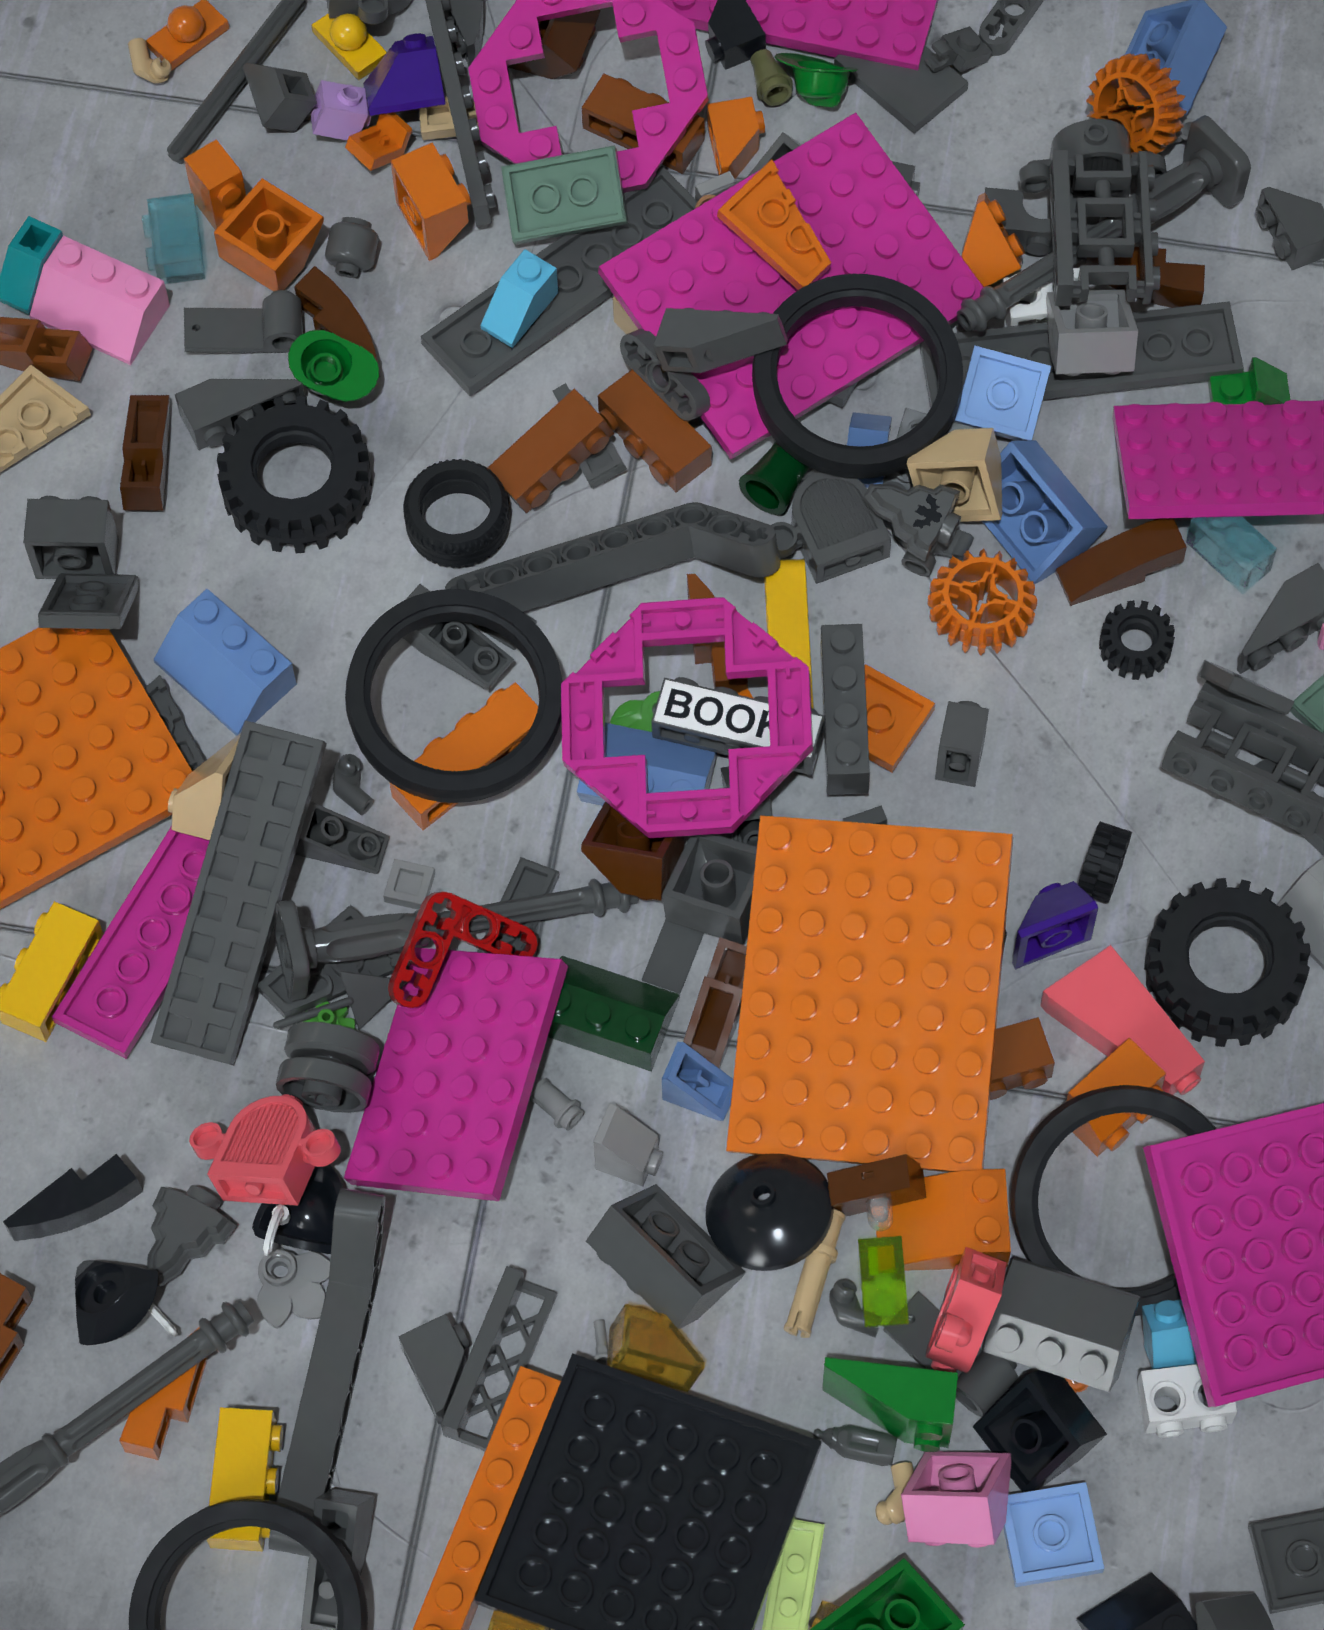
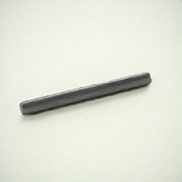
M281 0L167 147L168 156L179 164L185 163L184 158L194 152L247 83L243 66L246 63L260 65L306 6L305 0Z

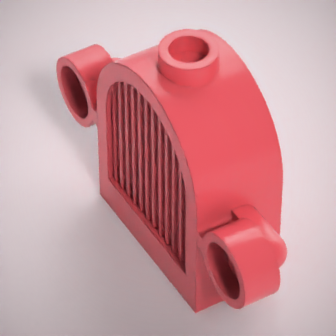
M289 1094L269 1096L249 1104L234 1117L226 1133H223L218 1124L208 1122L195 1128L189 1138L190 1145L200 1159H214L207 1175L223 1201L298 1206L315 1166L324 1167L333 1163L341 1151V1147L333 1132L328 1129L316 1130L303 1107L302 1101Z
M965 1247L959 1265H955L944 1294L945 1299L927 1346L925 1357L932 1360L931 1367L934 1370L969 1372L1002 1296L1007 1262Z

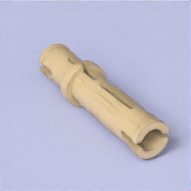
M834 1209L833 1220L826 1237L818 1248L805 1258L788 1319L784 1325V1330L791 1335L797 1336L798 1330H800L801 1338H809L811 1336L812 1325L830 1264L835 1263L838 1256V1251L835 1247L846 1217L836 1209Z

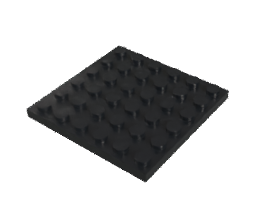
M572 1353L479 1587L475 1603L545 1630H754L820 1452L821 1441Z

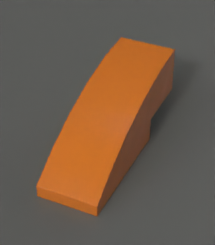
M208 1356L130 1412L119 1440L125 1452L159 1460L171 1419L189 1422Z

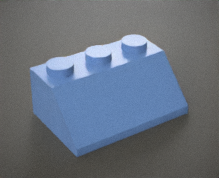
M1188 0L1147 10L1125 55L1147 54L1149 60L1153 58L1160 59V69L1165 67L1172 68L1169 78L1171 81H1180L1176 87L1177 94L1186 96L1183 101L1179 102V106L1187 111L1184 114L1185 116L1193 106L1194 98L1201 83L1207 76V70L1215 53L1220 48V42L1227 26L1204 0Z
M1036 440L1010 441L1000 453L1002 468L1001 520L982 522L1009 555L1015 558L1018 566L1021 569L1026 568L1028 578L1036 584L1055 573L1056 568L1087 551L1108 526Z
M208 589L203 591L177 615L154 657L156 665L236 736L241 733L245 720L255 723L297 685L292 663Z
M605 723L606 757L646 756L648 793L709 789L717 756L716 752L653 738L652 732ZM579 780L577 794L580 801L603 806L605 801Z

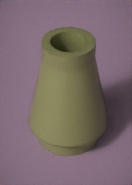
M763 49L755 52L750 61L753 66L758 98L770 106L783 104L792 95V79L774 59L769 50Z

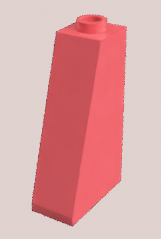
M1111 945L1043 991L1040 1005L1043 1010L1107 1057L1130 1037L1166 1072L1162 1086L1164 1092L1171 1095L1179 1092L1181 1095H1184L1201 1081L1200 1075L1205 1061Z

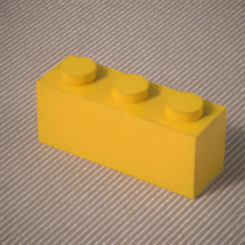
M55 901L48 913L43 912L38 918L34 928L35 936L29 947H24L18 954L14 965L15 973L8 984L4 983L0 987L1 1023L44 1042H47L56 1025L52 1015L103 936L99 920Z
M220 1407L209 1507L231 1500H269V1495L277 1494L279 1470L278 1468H272L274 1451L281 1452L283 1425H277L273 1410ZM254 1526L237 1527L215 1534L206 1540L212 1549L263 1552L264 1540L269 1538L270 1529Z

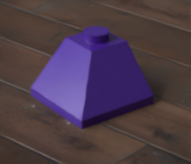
M415 33L405 36L401 41L394 42L363 83L370 116L445 105L433 36L426 37L425 34Z
M1074 881L1064 885L1053 883L1040 890L1017 931L1012 958L1014 968L1018 969L1091 940L1098 912L1095 900Z

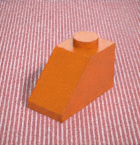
M752 97L707 104V128L718 176L730 171L734 179H736L759 150V134L765 133V124L762 111H755Z

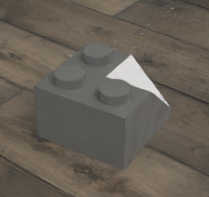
M56 496L27 499L23 543L36 579H56L60 573L116 574L119 536L108 500H101L93 496H86L81 499H61Z
M716 834L690 836L662 893L666 921L743 945L749 930L757 847Z

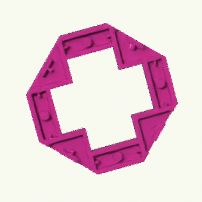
M516 0L468 68L483 146L495 154L498 153L513 164L563 155L557 126L519 132L508 65L545 58L539 27L540 21L613 7L620 43L657 35L670 101L667 104L632 110L639 147L617 151L623 193L646 189L656 176V171L665 158L671 155L687 132V127L696 114L700 113L709 101L694 22L660 0Z
M724 597L641 603L629 615L630 619L616 633L612 632L590 654V659L576 674L572 672L561 683L562 761L564 767L648 838L733 833L813 751L809 667L800 659L792 657L781 648L778 641L757 624L751 623L737 612L736 607ZM725 642L727 679L768 678L770 746L728 749L730 788L648 793L647 759L645 755L606 757L604 688L645 685L644 647Z

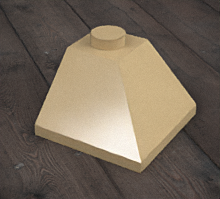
M993 428L953 430L908 458L907 467L913 487L922 485L934 489L941 484L960 491L953 513L961 516L960 522L1001 520V455Z
M241 733L191 772L179 789H173L168 801V812L172 813L171 830L210 840Z

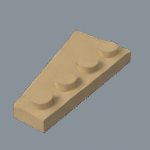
M32 365L0 395V472L91 416L89 407Z

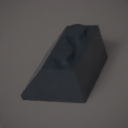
M1041 1370L1027 1374L973 1426L992 1453L1011 1454L1010 1477L1021 1492L1039 1490L1081 1460L1107 1435L1065 1378Z
M1152 1572L1076 1619L1082 1630H1198L1197 1623L1183 1602Z

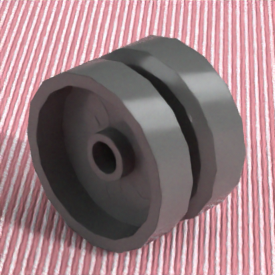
M325 1022L293 1024L288 1030L284 1046L285 1054L289 1059L284 1060L280 1064L276 1080L277 1091L282 1095L289 1094L297 1097L305 1106L330 1112L351 1113L362 1111L367 1107L372 1085L370 1079L366 1076L371 1075L376 1070L380 1052L379 1045L371 1037L341 1025Z

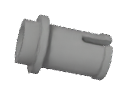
M547 1078L540 1080L532 1089L529 1100L536 1103L555 1120L554 1125L558 1129L563 1127L568 1131L582 1118L584 1111L579 1108L580 1102L576 1099L571 1101L553 1086Z

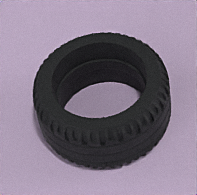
M452 459L451 461H439L438 464L434 463L432 466H428L426 470L423 469L413 479L405 494L403 513L409 540L419 554L434 564L438 563L439 566L445 567L451 566V568L474 566L475 563L479 564L481 561H485L487 557L490 558L495 554L507 536L510 514L506 490L499 478L480 463L476 464L474 461L466 459L465 461H462V459ZM454 493L475 496L482 500L490 509L488 516L478 527L460 534L440 532L432 528L423 517L433 502L443 496Z

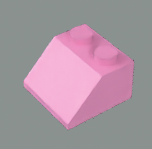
M925 1452L901 1494L908 1542H920L929 1546H940L946 1543L967 1544L975 1548L995 1545L1006 1523L1011 1454Z

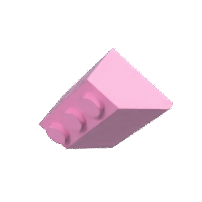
M63 235L43 265L29 316L30 319L40 320L44 326L50 329L80 331L92 348L131 365L169 308L170 303L163 280Z

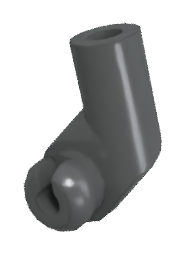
M345 754L340 757L339 762L334 767L333 791L358 814L363 815L371 808L374 799L359 788L360 760L355 755Z
M848 1279L836 1281L834 1287L830 1290L829 1302L837 1321L844 1327L876 1337L882 1317L861 1310L855 1294L857 1288L852 1281Z

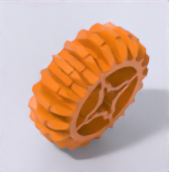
M1126 54L1121 56L1120 59L1115 58L1108 61L1104 68L1095 73L1097 80L1088 86L1094 94L1086 100V102L1093 106V111H1090L1087 117L1112 120L1123 125L1129 134L1131 153L1151 151L1158 154L1163 152L1167 145L1172 144L1177 139L1175 133L1184 127L1178 118L1183 117L1187 111L1179 106V102L1183 101L1186 96L1177 94L1176 87L1180 81H1171L1169 78L1172 68L1165 67L1160 69V59L1153 58L1149 60L1147 54H1138L1136 56L1134 54Z
M984 548L980 551L979 557H973L967 550L963 555V562L952 556L949 560V566H941L938 570L937 578L931 581L930 591L932 593L928 595L927 603L929 608H932L929 616L931 622L937 623L936 630L938 635L949 633L948 642L950 646L958 641L963 642L962 650L964 653L971 646H977L978 653L982 656L985 653L986 647L991 646L998 654L1001 651L1002 642L1012 648L1016 644V636L1024 638L1028 631L1027 625H1031L1034 622V609L1037 608V598L1033 595L1035 592L1034 581H1027L1028 572L1026 568L1016 570L1017 562L1015 558L1006 563L1003 562V555L1000 551L995 554L994 558L987 557V552ZM996 584L1004 588L1009 593L1012 600L1007 598V594L1000 592L996 588ZM988 592L986 603H982L979 611H977L978 601L983 600ZM952 604L957 605V609L964 611L969 616V620L962 617Z

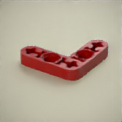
M440 891L431 893L421 904L388 985L389 996L394 1003L402 1007L414 1008L423 1004L430 994L453 937L488 953L513 955L511 953L513 946L504 941L496 940L499 935V931L511 937H517L521 933V942L525 943L526 946L524 951L516 950L514 955L533 957L538 945L536 935L527 926L457 895ZM445 899L447 901L446 908L451 911L449 918L442 917L438 922L436 929L444 930V934L441 937L436 932L423 930L424 923L428 926L434 925L437 913L432 910L434 903L442 904ZM476 915H483L487 918L490 925L488 934L482 939H475L469 932V922ZM500 923L504 924V928L501 931ZM424 937L433 940L436 946L434 957L427 962L419 960L414 950L418 940ZM496 940V947L494 948L491 944ZM408 962L415 967L428 969L426 976L417 973L413 986L419 989L416 996L409 995L406 1000L403 999L405 992L399 988L402 981L409 982L415 971L406 969Z

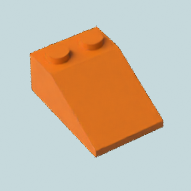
M1005 1169L960 1170L924 1177L927 1198L875 1210L878 1272L954 1269L956 1264L959 1265L965 1247L1007 1262L1006 1267H1008L1011 1246Z

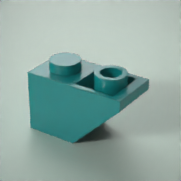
M27 217L8 245L0 274V302L28 315L30 314L43 265L63 237L61 230L33 217Z

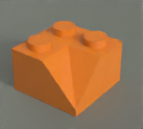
M433 142L391 160L396 203L429 261L437 258L468 224L467 206L471 205L470 196L463 183L457 185L452 177L454 176V170L446 154L440 155Z
M262 178L214 231L219 257L273 292L285 290L303 270L324 218Z
M1129 1037L1068 1092L1066 1102L1086 1092L1110 1086H1143L1164 1091L1162 1086L1166 1072ZM1125 1112L1109 1114L1081 1125L1073 1133L1098 1157L1107 1148L1111 1151L1116 1150L1128 1138L1130 1133L1127 1130L1134 1123L1139 1121L1141 1124H1144L1152 1116Z

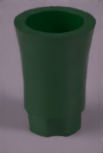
M775 441L766 454L740 477L739 487L743 495L754 506L766 513L779 515L785 512L793 493L810 467L796 460Z

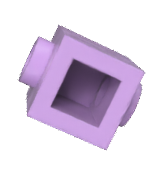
M321 80L315 94L317 104L310 111L313 134L348 140L350 135L362 131L363 127L367 128L370 124L371 116L369 115L365 88Z

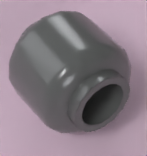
M343 217L341 222L331 226L325 259L336 267L335 272L346 277H357L358 272L368 271L373 267L379 236L371 229L372 224L370 222L355 217Z

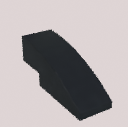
M115 1154L83 1180L72 1168L5 1219L3 1223L14 1241L51 1236L94 1222L119 1209L143 1191L137 1177L121 1158Z

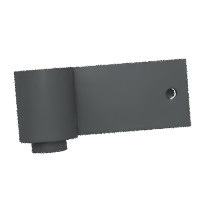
M288 290L272 292L271 295L264 298L262 308H184L185 352L289 353L292 343L303 334L301 299Z
M918 1291L887 1324L883 1331L924 1369L934 1370L931 1367L932 1360L926 1358L925 1355L940 1311ZM979 1349L969 1372L964 1373L959 1370L956 1372L958 1373L956 1399L969 1411L983 1417L1018 1379V1375L1014 1370L1017 1367L1016 1362L985 1353Z

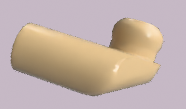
M135 38L130 40L128 48L133 72L154 84L163 83L168 80L171 72L170 62L165 58L162 63L158 57L154 60L149 58L145 39Z
M903 1462L891 1466L895 1490L887 1497L886 1501L879 1502L875 1509L876 1517L883 1525L900 1524L905 1521L901 1494L914 1473L911 1462Z

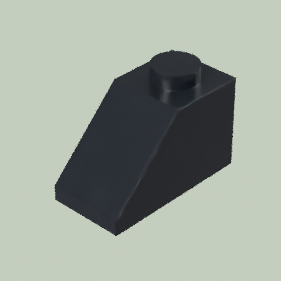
M717 0L708 22L709 39L705 40V46L712 61L720 60L726 70L749 61L755 52L766 49V34L746 0Z

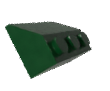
M561 956L560 959L565 962L568 969L548 1037L652 1072L680 999V994Z

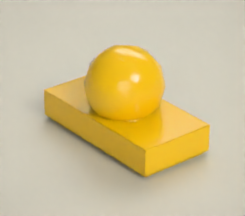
M345 13L330 19L329 15L326 14L311 25L312 32L358 80L372 72L387 53L367 32L366 25L355 14Z

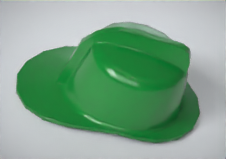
M778 53L775 55L777 61L793 67L798 94L814 106H838L841 96L846 92L850 72L858 71L857 68L841 67L822 59L801 54Z
M311 330L300 335L292 343L288 353L289 368L293 376L310 391L343 402L357 401L367 396L376 387L379 378V366L372 353L355 343L325 330Z

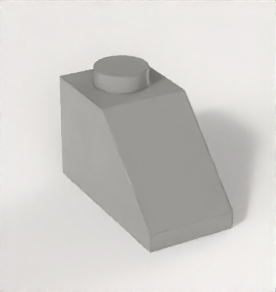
M609 1103L593 1141L595 1168L601 1172L643 1187L648 1174L655 1176L662 1161L663 1152L659 1150L658 1134L620 1107Z

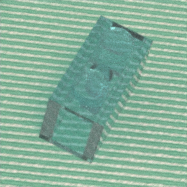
M189 193L147 199L149 214L142 215L145 238L152 239V247L145 248L148 270H156L157 278L163 280L165 284L205 279L199 220L194 194Z
M1242 516L1191 519L1186 543L1242 595L1271 571L1277 548Z

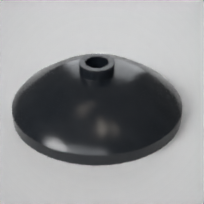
M755 1154L732 1165L716 1181L707 1200L705 1218L712 1242L725 1258L743 1268L756 1271H772L794 1265L818 1248L830 1229L834 1208L831 1206L828 1182L821 1171L805 1158L787 1154ZM762 1194H770L766 1200H757Z

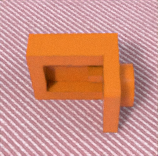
M395 112L379 114L376 125L350 135L345 148L372 171L404 155L412 128Z

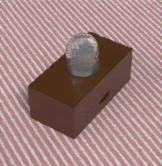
M907 1154L827 1173L831 1206L846 1216L867 1212L868 1223L876 1231H885L891 1227L894 1219L892 1206L927 1198L923 1169L919 1162Z

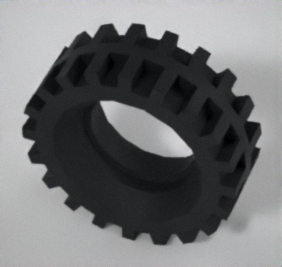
M297 396L296 404L284 405L283 397L274 398L275 407L265 411L261 404L252 407L254 415L252 419L246 421L240 416L234 422L236 428L235 435L233 436L228 433L224 435L222 439L224 453H218L217 455L219 469L217 476L228 516H233L235 527L240 533L246 529L250 532L253 543L260 545L264 539L269 540L272 551L282 552L284 544L294 545L295 553H305L304 544L316 542L320 550L328 547L326 537L335 534L341 540L348 535L346 524L351 521L358 525L362 519L361 507L362 505L369 506L371 499L369 486H372V474L366 442L363 443L361 430L357 424L349 425L347 413L340 409L335 415L330 413L329 403L321 399L316 407L308 406L306 396ZM293 443L314 445L326 454L331 462L329 478L319 490L308 496L294 499L276 497L265 491L258 481L257 472L260 462L269 452L282 445Z
M1226 878L1216 879L1214 887L1207 889L1204 888L1202 882H1199L1192 886L1191 893L1184 897L1180 892L1172 898L1170 907L1167 910L1162 909L1158 915L1156 925L1151 932L1144 962V970H1147L1148 973L1146 987L1149 993L1154 992L1156 1002L1164 1011H1167L1172 1016V1021L1178 1029L1184 1025L1193 1031L1192 1040L1200 1042L1203 1035L1216 1038L1215 1046L1225 1047L1227 1039H1238L1240 1046L1249 1045L1252 1036L1261 1034L1263 1039L1272 1035L1274 1027L1278 1023L1284 1025L1290 1018L1293 1008L1298 1005L1310 970L1308 966V959L1311 953L1310 943L1304 944L1302 937L1305 928L1302 921L1294 923L1290 918L1293 908L1287 902L1280 907L1273 903L1271 900L1274 892L1266 887L1262 894L1259 895L1249 891L1250 881L1242 879L1239 888L1227 887ZM1215 926H1232L1246 931L1260 942L1266 953L1267 969L1265 975L1253 988L1241 993H1223L1209 988L1195 976L1190 966L1189 949L1192 942L1203 931Z

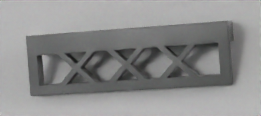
M506 1266L441 1422L443 1436L486 1451L520 1366L528 1368L557 1297L555 1291L525 1281L523 1271ZM521 1292L544 1300L538 1314L521 1321L515 1308ZM513 1315L516 1323L511 1326H508L511 1316ZM533 1325L531 1333L528 1337L525 1328ZM520 1331L526 1344L523 1352L505 1360L499 1348L502 1338ZM495 1355H497L500 1363L491 1366ZM517 1364L512 1376L509 1367ZM504 1370L509 1382L506 1393L489 1400L483 1388L485 1379ZM480 1394L483 1399V1403H480L475 1406L477 1398ZM501 1404L497 1415H495L492 1407ZM485 1410L488 1411L493 1425L487 1439L464 1431L471 1416Z

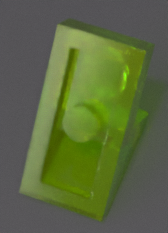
M902 1236L858 1239L859 1288H861L864 1328L908 1325Z

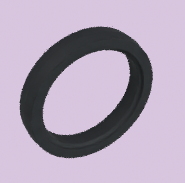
M870 274L831 276L799 289L774 311L773 314H779L787 338L789 339L803 323L812 317L836 308L851 306L869 307L890 313L910 325L923 338L933 355L938 373V392L931 409L912 430L895 440L883 444L848 446L828 441L804 427L790 412L783 400L777 381V362L784 346L754 355L752 382L756 405L764 425L775 441L788 454L806 466L822 473L843 478L864 479L889 475L907 468L909 457L942 438L949 429L957 413L963 390V364L959 344L953 329L939 309L911 287L889 278Z
M464 589L436 590L419 594L400 602L380 616L367 630L355 650L349 667L345 691L346 711L354 738L361 752L373 768L390 783L414 796L427 800L447 803L473 802L509 790L531 774L548 753L561 723V683L563 680L559 662L547 637L532 619L520 609L500 598L478 591ZM458 621L487 627L513 643L526 658L534 673L538 687L539 705L529 732L509 754L487 766L467 771H445L424 766L397 750L388 741L376 722L370 693L372 681L381 660L401 638L412 631L434 623Z
M1119 1085L1104 1087L1078 1095L1052 1111L1031 1134L1020 1154L1013 1176L1011 1189L1012 1220L1017 1239L1027 1260L1081 1277L1064 1265L1051 1249L1041 1226L1038 1208L1040 1182L1048 1160L1059 1144L1078 1127L1101 1116L1124 1112L1141 1113L1160 1118L1173 1124L1187 1136L1215 1130L1216 1127L1200 1111L1184 1100L1167 1092L1143 1086ZM1175 1273L1149 1285L1116 1288L1141 1296L1136 1316L1143 1315L1142 1306L1156 1304L1165 1300H1181Z
M240 1499L218 1503L198 1511L172 1528L158 1542L144 1562L136 1579L129 1608V1630H161V1607L166 1587L177 1566L185 1556L201 1542L215 1534L237 1527L254 1526L268 1528L291 1537L303 1545L318 1560L325 1570L334 1591L338 1614L337 1630L368 1629V1609L364 1585L352 1557L343 1544L330 1530L307 1513L286 1504L263 1499Z

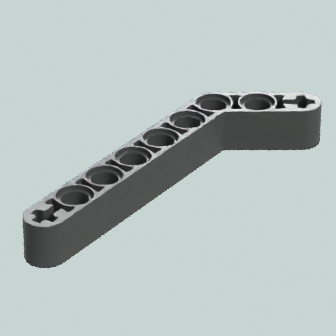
M692 502L452 578L446 584L445 589H464L486 593L500 598L525 612L694 557L750 576L766 577L778 571L780 568V556L776 533L771 525L703 503ZM470 623V624H471L472 626H474V627L481 626V625H477V624Z
M341 1188L334 1211L329 1282L277 1502L292 1506L311 1517L314 1514L315 1498L331 1490L377 1291L380 1270L385 1196ZM270 1529L269 1549L309 1557V1551L299 1542L285 1534Z

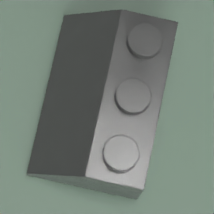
M657 1184L612 1204L586 1240L596 1251L599 1259L605 1264L610 1265L626 1281L630 1290L640 1295L656 1311L658 1317L675 1331L698 1320L746 1273L740 1266L725 1258L715 1247L711 1237Z
M1014 1257L1003 1284L1002 1296L989 1325L983 1352L1110 1392L1121 1372L1141 1296Z

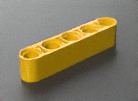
M805 559L780 560L778 571L764 577L767 633L778 641L779 646L792 657H797L809 667L811 708H813Z

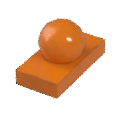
M200 0L194 6L181 5L173 9L169 14L167 25L146 40L147 47L161 61L164 58L168 60L172 71L230 29L229 23L207 0Z

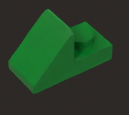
M1252 357L1249 372L1211 376L1208 381L1210 402L1229 405L1258 401L1264 405L1284 404L1285 401L1290 400L1287 373L1257 357Z

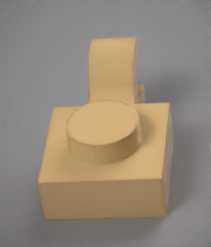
M445 96V105L419 108L420 129L423 140L456 137L447 96ZM472 102L473 107L466 109L468 119L476 117L477 121L475 104Z

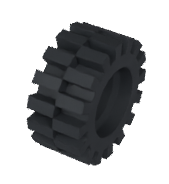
M1134 600L1127 601L1126 609L1121 604L1115 606L1114 614L1109 612L1105 618V623L1103 622L1099 640V649H1102L1100 656L1103 662L1109 660L1107 667L1112 672L1116 667L1120 668L1118 676L1123 678L1126 677L1127 671L1133 672L1132 680H1139L1140 674L1143 672L1146 679L1153 677L1154 669L1158 673L1164 669L1165 662L1168 664L1175 639L1173 637L1175 632L1174 625H1169L1170 617L1167 613L1160 616L1161 608L1155 605L1152 611L1148 610L1149 602L1141 601L1140 608L1135 607ZM1130 629L1142 630L1151 636L1152 645L1147 650L1134 651L1124 646L1121 636Z
M1101 821L1099 822L1078 883L1092 898L1109 903L1132 835L1131 831Z

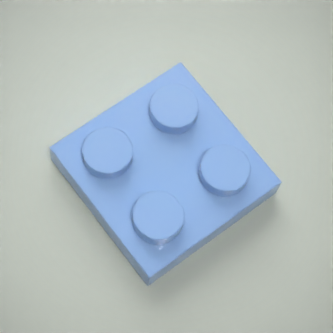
M974 346L954 422L975 428H993L995 435L1015 441L1032 440L1051 366Z
M1086 1482L1008 1495L1006 1523L1003 1529L1015 1587L1103 1573L1104 1564Z

